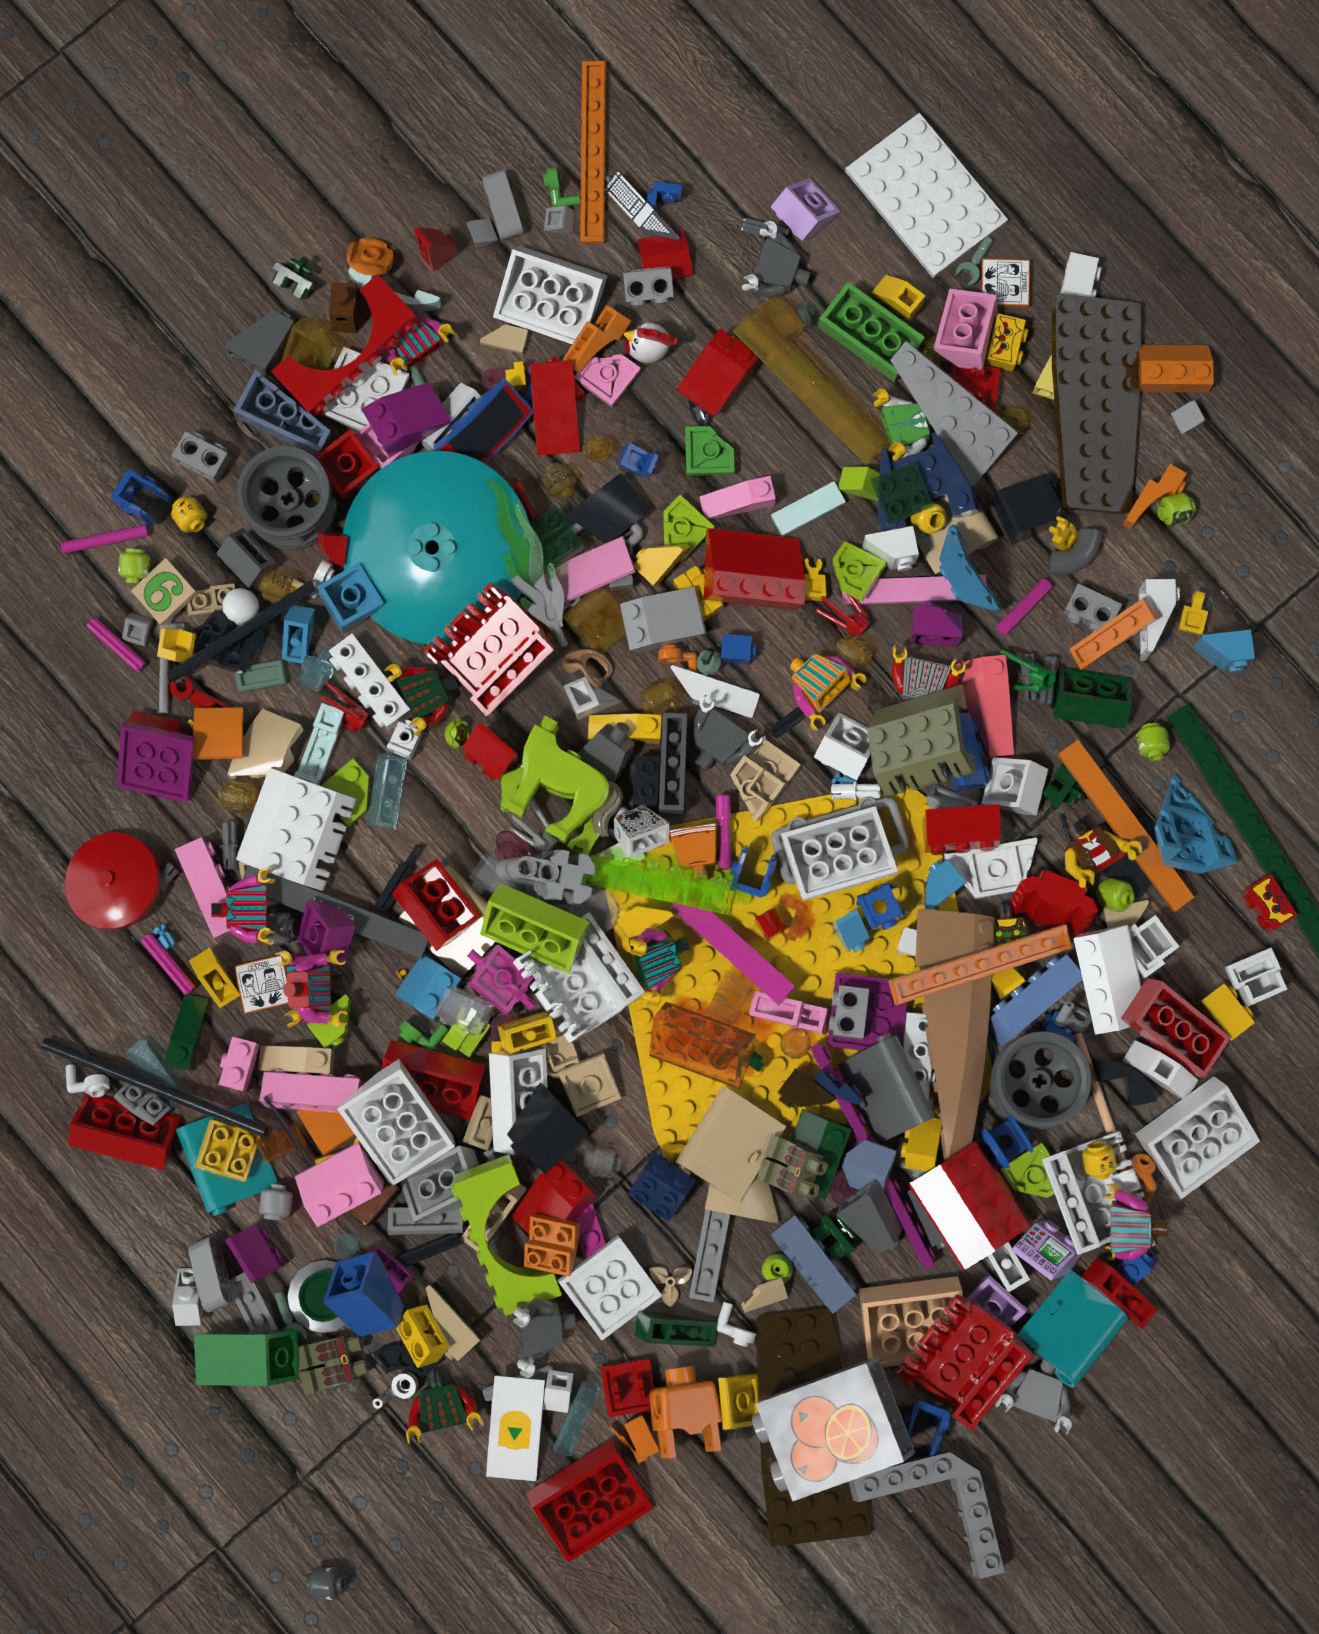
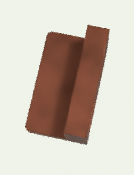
M380 1173L385 1182L382 1193L349 1210L365 1227L370 1226L400 1190L396 1184L391 1186L383 1173Z

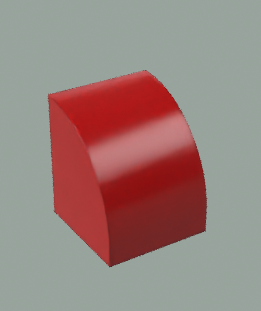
M318 531L317 540L322 553L334 563L344 566L347 537L340 532Z
M776 908L764 912L756 917L754 921L767 942L788 929Z

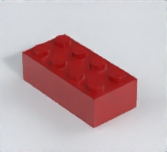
M1149 978L1146 979L1121 1017L1122 1021L1163 1054L1182 1065L1192 1075L1201 1078L1207 1076L1231 1038L1163 981Z

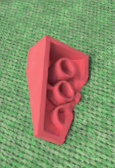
M1006 655L980 657L966 661V668L964 672L960 673L961 677L957 686H964L967 711L972 719L976 720L978 734L988 756L1014 755ZM964 662L957 663L955 665L957 667H963Z

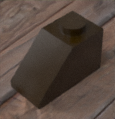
M796 1068L777 1092L780 1096L778 1100L789 1109L792 1105L795 1108L831 1104L835 1099Z

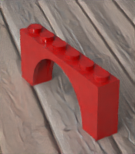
M378 274L360 289L371 310L372 331L366 347L356 359L337 369L315 370L299 364L288 355L271 371L313 417L323 414L328 409L329 403L334 399L342 397L346 392V388L352 382H358L363 377L365 370L370 366L373 367L378 364L382 358L381 356L387 350L394 349L401 337L405 334H410L417 327L419 322L417 316Z

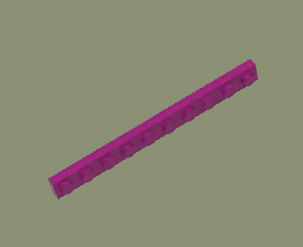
M819 1043L809 1047L820 1070L824 1073L829 1071L838 1081L835 1084L838 1088L843 1078L837 1067L832 1069L828 1061L832 1057L825 1045L821 1047ZM834 1095L857 1142L860 1144L867 1139L876 1143L872 1134L867 1136L863 1128L866 1122L860 1112L855 1113L851 1105L853 1103ZM888 1178L884 1193L923 1269L928 1270L935 1266L932 1261L936 1259L929 1245L924 1246L921 1240L924 1234L918 1223L913 1225L909 1217L913 1213L906 1200L901 1202L897 1194L901 1190L896 1180Z

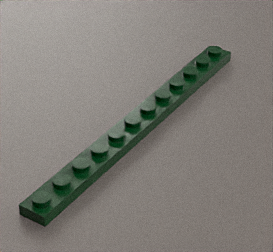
M1189 704L1167 716L1166 719L1265 875L1271 874L1292 905L1298 915L1293 919L1319 958L1318 907Z

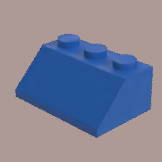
M959 713L964 749L966 753L974 756L976 772L959 778L954 777L951 772L955 793L983 788L987 784L986 780H989L987 766H982L980 758L984 756L981 742L977 743L975 733H978L977 723L975 719H971L970 713Z

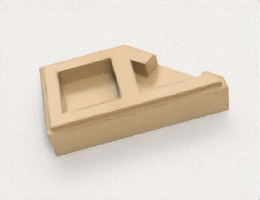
M505 324L481 338L480 345L523 354L529 332L527 329Z
M1148 900L1132 903L1123 912H1115L1104 908L1103 914L1106 928L1128 925V928L1136 924L1148 906Z
M782 1278L758 1285L752 1292L753 1296L741 1305L744 1313L787 1299L788 1296Z

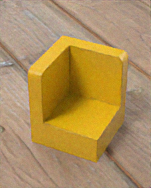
M162 628L157 656L172 661L184 662L193 654L196 634L179 628Z

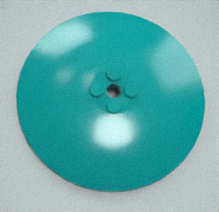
M424 451L407 455L389 463L373 475L361 488L349 509L343 530V535L347 537L344 571L360 563L384 602V605L370 617L387 631L412 642L421 644L434 643L433 639L439 636L451 644L454 640L445 634L444 628L447 625L450 626V622L464 608L467 609L466 606L470 602L483 610L487 607L478 600L477 595L480 592L484 593L483 588L489 582L494 583L518 601L522 591L513 584L511 579L519 575L527 583L533 555L532 532L521 500L509 483L495 470L475 458L459 453ZM432 540L436 541L439 545V550L434 555L429 554L427 551V544Z

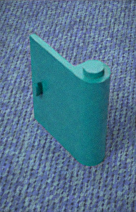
M247 1103L229 1109V1111L254 1120ZM209 1116L180 1127L176 1132L207 1214L213 1213V1216H218L227 1212L226 1207L232 1203L259 1194L264 1189H271V1184L278 1185L261 1138L259 1139L246 1182L195 1168L194 1166L209 1121L213 1119L233 1126Z
M1071 1270L1017 1335L1028 1347L1056 1368L1055 1374L1061 1382L1074 1388L1128 1322V1317L1119 1307Z

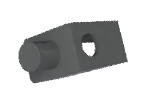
M618 722L615 727L611 724H606L578 753L581 756L580 759L599 771L607 780L615 782L624 773L635 745L627 737L630 731L629 726L623 722Z

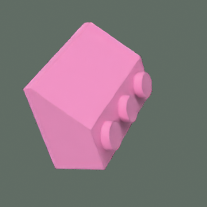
M949 289L934 351L958 367L975 368V370L983 369L998 312L997 295Z
M360 1141L295 1175L304 1207L317 1227L381 1194L385 1183Z

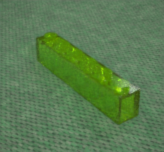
M603 852L600 853V857L591 856V861L595 866V873L593 876L587 875L586 884L731 916L737 891L736 886L730 885L731 880L716 877L714 882L707 880V875L693 872L691 877L683 875L684 870L670 867L668 872L660 870L661 865L650 862L646 863V867L637 865L638 860L626 857L623 858V862L614 860L615 855Z

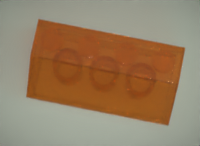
M665 1002L653 1017L649 1056L739 1089L754 1053L756 1034Z

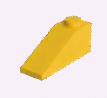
M589 715L588 740H591L606 724H611L615 727L618 722H623L629 726L630 731L627 737L634 743L660 744L662 715Z

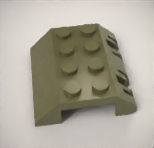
M963 685L875 711L867 730L873 773L886 797L906 792V784L902 775H904L912 790L938 784L941 781H948L950 777L945 763L948 764L956 778L976 772L974 756L966 753L964 749L959 711L967 709Z

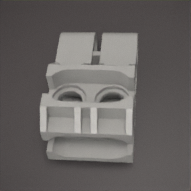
M554 850L540 852L535 857L523 856L502 859L497 863L496 873L502 880L526 885V890L530 896L541 901L552 900L551 904L561 906L581 904L591 896L592 887L581 884L583 874L594 875L595 866L588 855L569 856L570 851Z

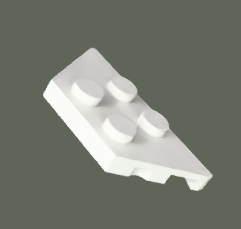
M1037 838L999 844L998 848L988 852L972 849L968 853L955 852L944 854V860L948 859L966 881L964 886L974 899L1012 893L1016 891L1020 881L1027 878Z

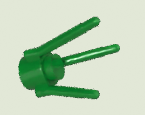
M1004 649L1000 650L1001 654L1031 670L1029 678L1033 685L1009 684V689L1041 693L1042 689L1048 690L1053 686L1055 682V673L1046 669L1037 662H1035L1034 666Z

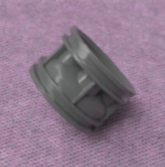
M291 446L269 448L253 457L244 467L239 477L237 499L241 512L256 534L267 544L283 550L304 549L318 542V531L329 532L333 526L338 509L336 491L322 465L308 452ZM295 472H302L305 475L304 482L299 487H293L289 483L290 476ZM275 481L278 483L279 490L275 495L263 493L262 488L266 482ZM311 494L320 495L318 505L313 508L307 507L305 503L307 497ZM291 498H293L294 503H293V502H290V503L288 504V506H287V504L285 503V501H286V500H287V501H290ZM269 508H274L279 513L278 517L274 521H264L262 519L263 512ZM300 516L304 518L302 524L289 528V522L293 517Z
M1034 1032L1024 1035L1006 1046L996 1057L992 1065L990 1093L995 1106L1006 1119L1007 1115H1010L1019 1125L1023 1124L1026 1129L1043 1130L1069 1121L1080 1112L1090 1093L1091 1072L1086 1057L1072 1041L1056 1033ZM1045 1049L1051 1054V1062L1048 1066L1041 1067L1035 1062L1037 1050ZM1012 1061H1019L1024 1065L1025 1073L1023 1077L1017 1079L1011 1076L1009 1065ZM1060 1070L1068 1072L1071 1076V1084L1067 1088L1058 1087L1054 1082V1076ZM1041 1076L1044 1085L1036 1088V1084L1032 1083V1079ZM1016 1090H1023L1028 1094L1029 1102L1025 1107H1019L1013 1102L1012 1097ZM1044 1096H1052L1056 1099L1057 1109L1054 1113H1047L1041 1108L1040 1102Z

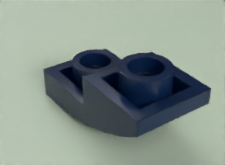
M819 1070L813 1076L819 1084L835 1096L858 1105L862 1102L859 1098L862 1093L853 1083L848 1086L844 1082L837 1088L835 1084L838 1081L829 1071L824 1073L822 1070Z

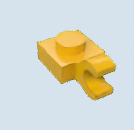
M1195 591L1192 596L1191 607H1183L1178 626L1179 631L1199 636L1203 635L1208 611L1201 610L1205 593Z

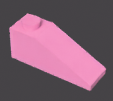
M771 476L744 481L699 497L703 516L707 520L775 506L776 500Z

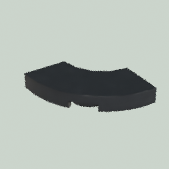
M404 1343L388 1345L371 1354L386 1374L394 1370L406 1369L416 1373L421 1379L442 1363L439 1360L436 1363L417 1368Z

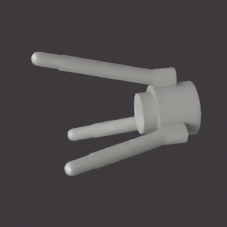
M532 798L530 804L545 828H547L550 824ZM513 815L512 819L533 838L531 839L513 827H510L509 830L532 845L537 851H548L558 841L553 835L550 836L545 833L543 828L536 833L516 815Z

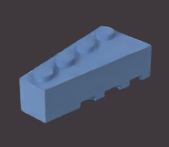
M1067 954L1061 959L1057 956L1045 965L1048 968L1047 971L1043 974L1040 971L1035 973L1028 979L1031 983L1024 989L1021 985L1010 994L1013 997L1011 1001L1006 1003L1003 1000L993 1008L995 1014L989 1018L988 1032L1001 1047L1083 980L1080 969Z

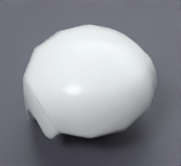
M244 588L228 592L222 602L223 612L228 619L234 621L237 625H241L251 619L259 611L258 599L251 591Z

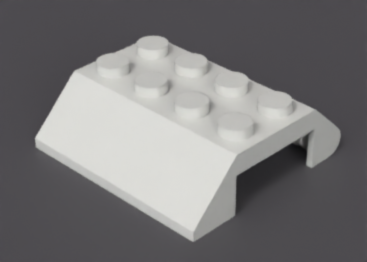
M269 768L236 860L260 870L263 868L273 869L274 871L269 873L324 891L327 881L316 876L320 875L328 878L330 872L322 868H316L317 862L321 859L327 863H334L335 858L325 855V851L337 855L344 835L333 832V829L345 832L347 827L342 823L333 822L335 813L344 817H351L352 812L341 807L343 805L353 809L357 799Z
M590 912L581 917L590 923L585 940L569 974L529 957L532 953L531 950L513 962L518 971L525 969L521 973L524 979L533 975L536 981L532 983L530 988L532 991L540 990L535 995L547 1012L552 1009L554 1010L549 1014L551 1018L562 1017L564 1022L558 1028L561 1032L568 1030L563 1036L569 1044L584 1037L620 1013L645 992Z
M1120 1131L1042 1159L1077 1255L1111 1242L1110 1206L1115 1198H1105V1194L1112 1193L1111 1188L1106 1185L1118 1183L1123 1190L1128 1192L1141 1189L1134 1168L1121 1173L1116 1171L1132 1165L1131 1159L1120 1161L1115 1172L1110 1174V1177L1105 1180H1096L1095 1177L1087 1175L1084 1170L1082 1153L1087 1148V1145L1095 1141H1104L1110 1146L1124 1140ZM1126 1145L1113 1148L1115 1154H1120L1127 1150ZM1143 1192L1134 1194L1140 1199L1145 1197Z

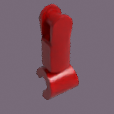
M188 678L185 681L187 688L184 692H179L175 683L171 682L170 684L173 696L179 701L190 699V703L198 708H215L216 704L222 708H231L198 688L195 691L192 682Z

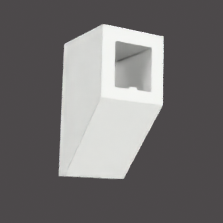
M178 1268L172 1303L176 1326L201 1325L203 1307L199 1299L192 1268Z

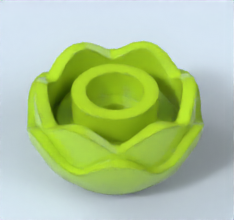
M455 719L446 726L445 740L454 749L463 747L469 738L468 723L462 721V719Z
M772 1254L763 1263L762 1274L767 1282L782 1278L785 1284L793 1274V1265L787 1256ZM776 1267L780 1268L779 1272L775 1271Z

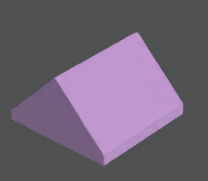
M986 1275L967 1297L977 1302L1009 1327L1028 1310L990 1275Z

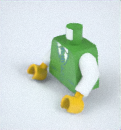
M884 389L877 390L873 393V396L879 399L874 401V406L879 407L882 404L885 406L882 407L881 419L890 445L888 451H892V459L897 461L900 457L904 458L920 453L929 442V429L933 427L918 403L914 404L911 401L890 396Z

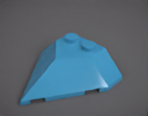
M954 524L950 525L939 560L942 566L939 569L944 578L948 579L952 585L950 589L957 601L961 599L966 604L999 613L1002 611V608L992 590L983 584L965 551L968 546L958 527Z
M1174 774L1169 783L1155 825L1157 845L1163 864L1200 874L1236 864L1237 859L1230 840L1226 835H1219L1212 826L1215 823L1191 792L1187 793L1180 786L1179 782L1181 780Z

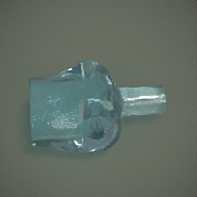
M324 645L318 657L309 655L304 657L298 678L299 683L310 689L321 691L323 686L333 676L335 669L333 665L327 662L330 656L329 650L332 649L330 646Z

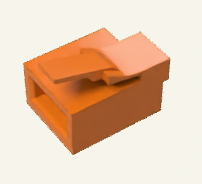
M643 1414L624 1423L636 1448L635 1451L624 1436L619 1435L612 1426H609L624 1445L632 1450L638 1464L660 1451Z

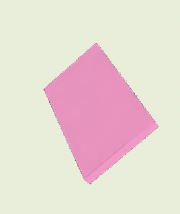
M622 536L546 569L540 574V577L544 575L545 584L549 590V580L555 577L558 578L563 588L565 603L634 573L635 569Z

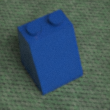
M371 1252L336 1262L323 1303L359 1337L397 1328L404 1306L378 1254Z

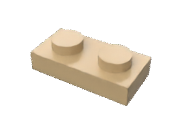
M479 1095L463 1142L488 1150L493 1137L491 1099Z

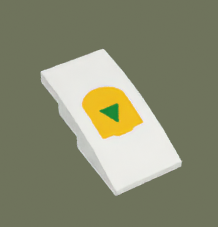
M495 1375L486 1477L536 1481L545 1380Z

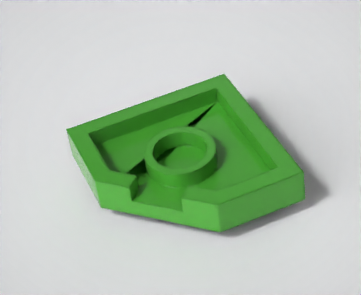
M710 426L685 427L686 476L734 475V449L728 443H725Z

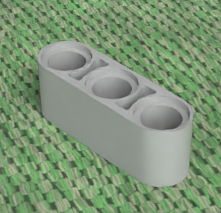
M505 170L481 176L500 240L524 234Z
M209 1236L190 1244L188 1248L189 1257L203 1309L209 1313L233 1302V1294L218 1239L215 1236Z

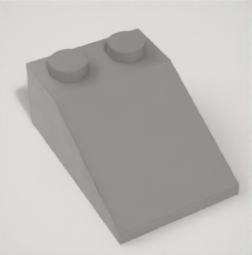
M697 587L641 597L620 604L630 651L645 653L662 648L665 645L675 644L706 634Z
M458 1146L400 1181L413 1222L416 1223L463 1206L460 1198L455 1199L450 1185L454 1184L453 1175L479 1166L474 1149Z

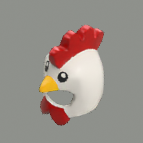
M646 322L635 330L624 333L627 340L625 343L626 354L645 364L655 363L662 359L670 346L678 344L677 338L671 337L662 326L653 322Z

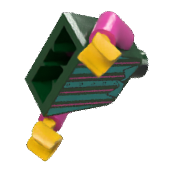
M645 928L639 936L629 938L628 940L638 976L644 985L649 988V991L643 992V998L649 1000L647 1006L657 1007L661 1003L660 993L675 972L679 971L682 967L679 955L689 951L690 945L686 937L674 941L666 930Z

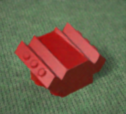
M1042 870L1038 877L1031 876L1021 880L1009 902L1012 905L1013 918L1025 914L1029 924L1034 922L1048 928L1066 924L1072 941L1077 935L1087 932L1098 913L1094 900L1085 896L1088 890L1087 887L1081 888L1078 882L1047 870Z

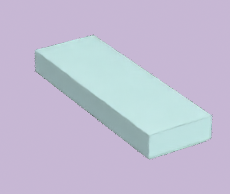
M832 482L771 514V518L781 536L784 537L844 505L846 501L835 482Z

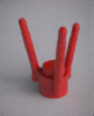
M846 594L858 611V614L854 611L849 616L825 596H822L821 600L846 621L843 622L820 608H817L816 612L841 626L850 634L854 633L858 637L870 624L866 619L869 614L862 609L854 597Z
M326 681L325 685L352 707L348 709L324 695L320 699L346 713L344 720L348 721V723L342 722L341 728H346L352 732L355 729L361 731L369 716V713L365 712L366 708L355 703L337 687Z

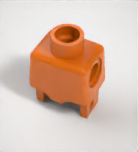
M695 1366L665 1370L667 1386L653 1388L650 1392L652 1431L658 1432L661 1459L676 1457L673 1429H683L689 1435L702 1433L703 1431L706 1452L720 1451L718 1422L723 1421L715 1384L712 1381L697 1382Z

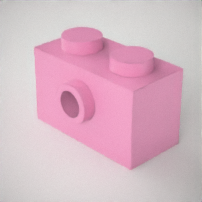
M232 1037L228 1053H224L221 1059L220 1067L223 1068L219 1085L247 1093L260 1045L255 1042Z

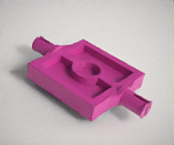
M499 945L494 946L488 956L484 958L474 949L467 954L466 957L477 965L475 974L467 984L503 1014L509 1013L514 1004L519 1001L530 1010L535 1006L537 1001L526 993L529 983L534 978L533 975L524 979L521 973L525 969L518 971L513 964L516 959Z

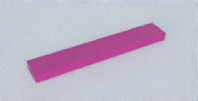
M688 890L670 907L778 1006L795 989V986Z

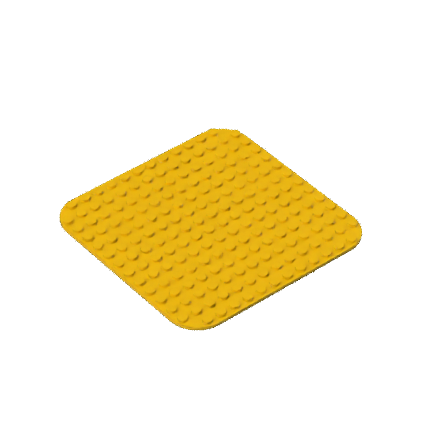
M906 786L907 790L905 793H898V795L889 797L893 798L898 804L909 840L908 849L901 854L893 856L898 870L897 874L805 901L802 900L796 884H788L783 880L778 862L774 873L771 874L769 879L771 886L764 897H757L733 889L731 883L734 876L729 875L731 870H718L717 867L718 821L716 817L669 826V830L716 824L715 866L706 867L707 881L693 883L692 871H681L670 836L669 843L644 852V859L633 863L623 870L618 866H612L608 869V877L604 879L618 954L644 991H649V988L644 985L638 976L629 940L616 922L620 918L618 914L629 906L631 909L639 906L670 911L674 918L659 929L666 930L674 941L686 937L690 945L689 951L679 955L682 967L679 971L675 972L660 993L661 1003L659 1006H647L649 1000L644 999L643 995L629 1005L652 1127L660 1147L662 1144L686 1145L722 1086L732 1090L785 1125L786 1127L781 1134L783 1137L792 1138L802 1109L849 1125L836 1099L831 1104L795 1108L792 1105L790 1109L778 1100L780 1096L777 1092L795 1068L834 1097L831 1092L814 1079L813 1076L820 1068L809 1047L817 1043L821 1047L824 1045L827 1047L829 1022L826 1034L822 1035L750 1016L749 1013L755 991L764 992L670 907L688 890L795 986V989L787 997L788 999L827 1008L831 1011L835 973L894 979L920 970V967H916L915 955L898 954L896 951L903 929L907 927L917 930L918 909H923L926 877L931 873L928 869L938 860L942 863L945 861L944 854L932 855L931 853H925L922 824L925 809L931 808L922 793ZM881 789L880 798H874L875 800H878V799H881V798H885V797H886V796L884 795L882 789ZM832 794L774 805L770 806L757 822L753 820L749 810L731 814L730 845L732 848V865L734 861L739 862L743 848H745V845H749L738 883L761 890L773 853L775 854L771 836L776 829L788 826L789 822L796 817L809 820L857 806L863 798H858L857 801H854V799H832ZM889 808L878 809L877 812L889 846L899 844ZM885 882L896 885L897 888L892 890L901 911L907 910L908 914L897 920V925L892 928L883 930L882 927L869 931L870 925L861 905H856L857 896L864 892L868 894L881 888L880 885ZM955 893L933 910L959 912ZM882 899L876 900L873 904L874 911L879 914L884 913L887 910L886 901ZM776 908L788 929L767 942L754 921L756 917L764 912ZM857 909L870 938L865 942L867 946L856 953L853 950L846 952L832 926L836 920ZM924 997L908 1001L906 1013L923 1014L922 1005L925 1004ZM730 1042H735L750 1053L753 1049L764 1057L762 1063L765 1066L759 1073L734 1054L722 1070L714 1065V1063ZM988 1044L986 1046L979 1104L985 1098L991 1084L992 1064ZM827 1047L832 1057L828 1061L832 1069L837 1067L843 1078L840 1084H843L846 1081L838 1064L862 1051ZM930 1086L929 1096H933L932 1111L935 1115L934 1118L941 1119L937 1114V1107H939L938 1092H934V1086ZM851 1104L855 1113L860 1112L857 1104ZM865 1125L863 1126V1128L868 1136L870 1132L867 1126ZM852 1130L848 1140L856 1139Z

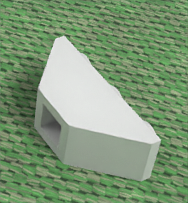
M1138 1041L1133 1042L1122 1060L1123 1063L1134 1068L1180 1099L1189 1095L1198 1082V1079L1182 1065Z

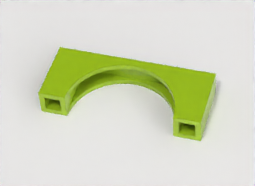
M510 1154L453 1175L454 1184L450 1186L455 1199L460 1198L463 1206L459 1207L463 1221H469L471 1229H468L472 1244L477 1242L480 1249L476 1251L480 1265H486L488 1272L485 1273L488 1286L489 1288L494 1286L497 1293L493 1295L497 1309L502 1308L505 1316L514 1313L515 1308H517L516 1303L530 1302L536 1297L548 1301L561 1296L562 1293L555 1273L510 1264L501 1259L491 1249L486 1240L485 1226L493 1205L507 1191L520 1185Z

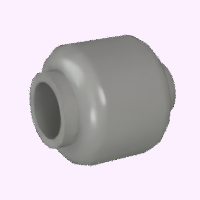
M271 1184V1189H264L261 1192L259 1212L264 1215V1219L284 1221V1217H288L291 1214L293 1194L285 1191L286 1186Z

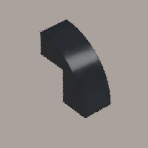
M1099 1061L1094 1063L1099 1082L1123 1078L1129 1107L1157 1101L1149 1082L1134 1068L1115 1061Z

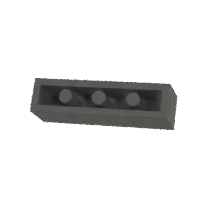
M663 713L659 814L683 815L687 730V714Z

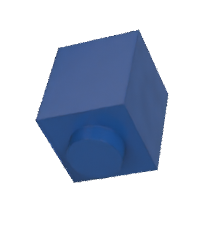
M723 634L721 662L749 665L750 658H755L756 644H751L752 636Z

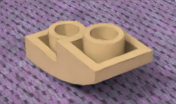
M234 583L196 590L198 594L186 604L188 617L208 615L214 611L223 612L222 602L226 594L235 589Z

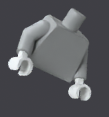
M1045 1359L1042 1360L1038 1372L1028 1368L1026 1371H1021L995 1402L996 1407L1001 1402L1006 1405L1005 1413L1014 1406L1053 1422L1057 1420L1054 1428L1057 1433L1060 1426L1066 1428V1434H1069L1072 1427L1067 1389L1063 1386V1382L1052 1378L1055 1367Z

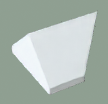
M586 677L564 685L578 720L622 702L601 688L596 689Z

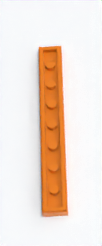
M582 61L580 244H604L606 61Z
M1074 741L1058 753V757L1117 837L1128 842L1138 841L1141 843L1142 853L1135 851L1136 859L1134 860L1171 910L1176 912L1193 899V894L1173 867L1163 864L1159 848L1080 741Z
M1067 925L1055 926L888 980L894 1004L899 1005L1071 949L1072 945Z

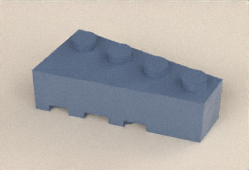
M256 369L254 370L234 409L237 419L315 456L327 448L333 440L331 431L310 413L302 409L294 400L286 396L272 382L264 378Z
M794 1215L773 1231L770 1236L829 1311L834 1314L856 1296L853 1291L856 1289V1286L848 1276L845 1278L841 1276L838 1272L841 1268L832 1256L828 1259L822 1251L825 1249L824 1245L817 1237L812 1238L807 1231L810 1228L801 1217L797 1218Z

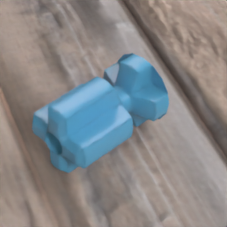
M837 770L831 783L853 784L857 780L848 775L842 777L840 776V771Z
M164 923L156 927L153 933L160 934L158 941L165 950H168L175 946L176 941L171 932L164 931L167 927Z

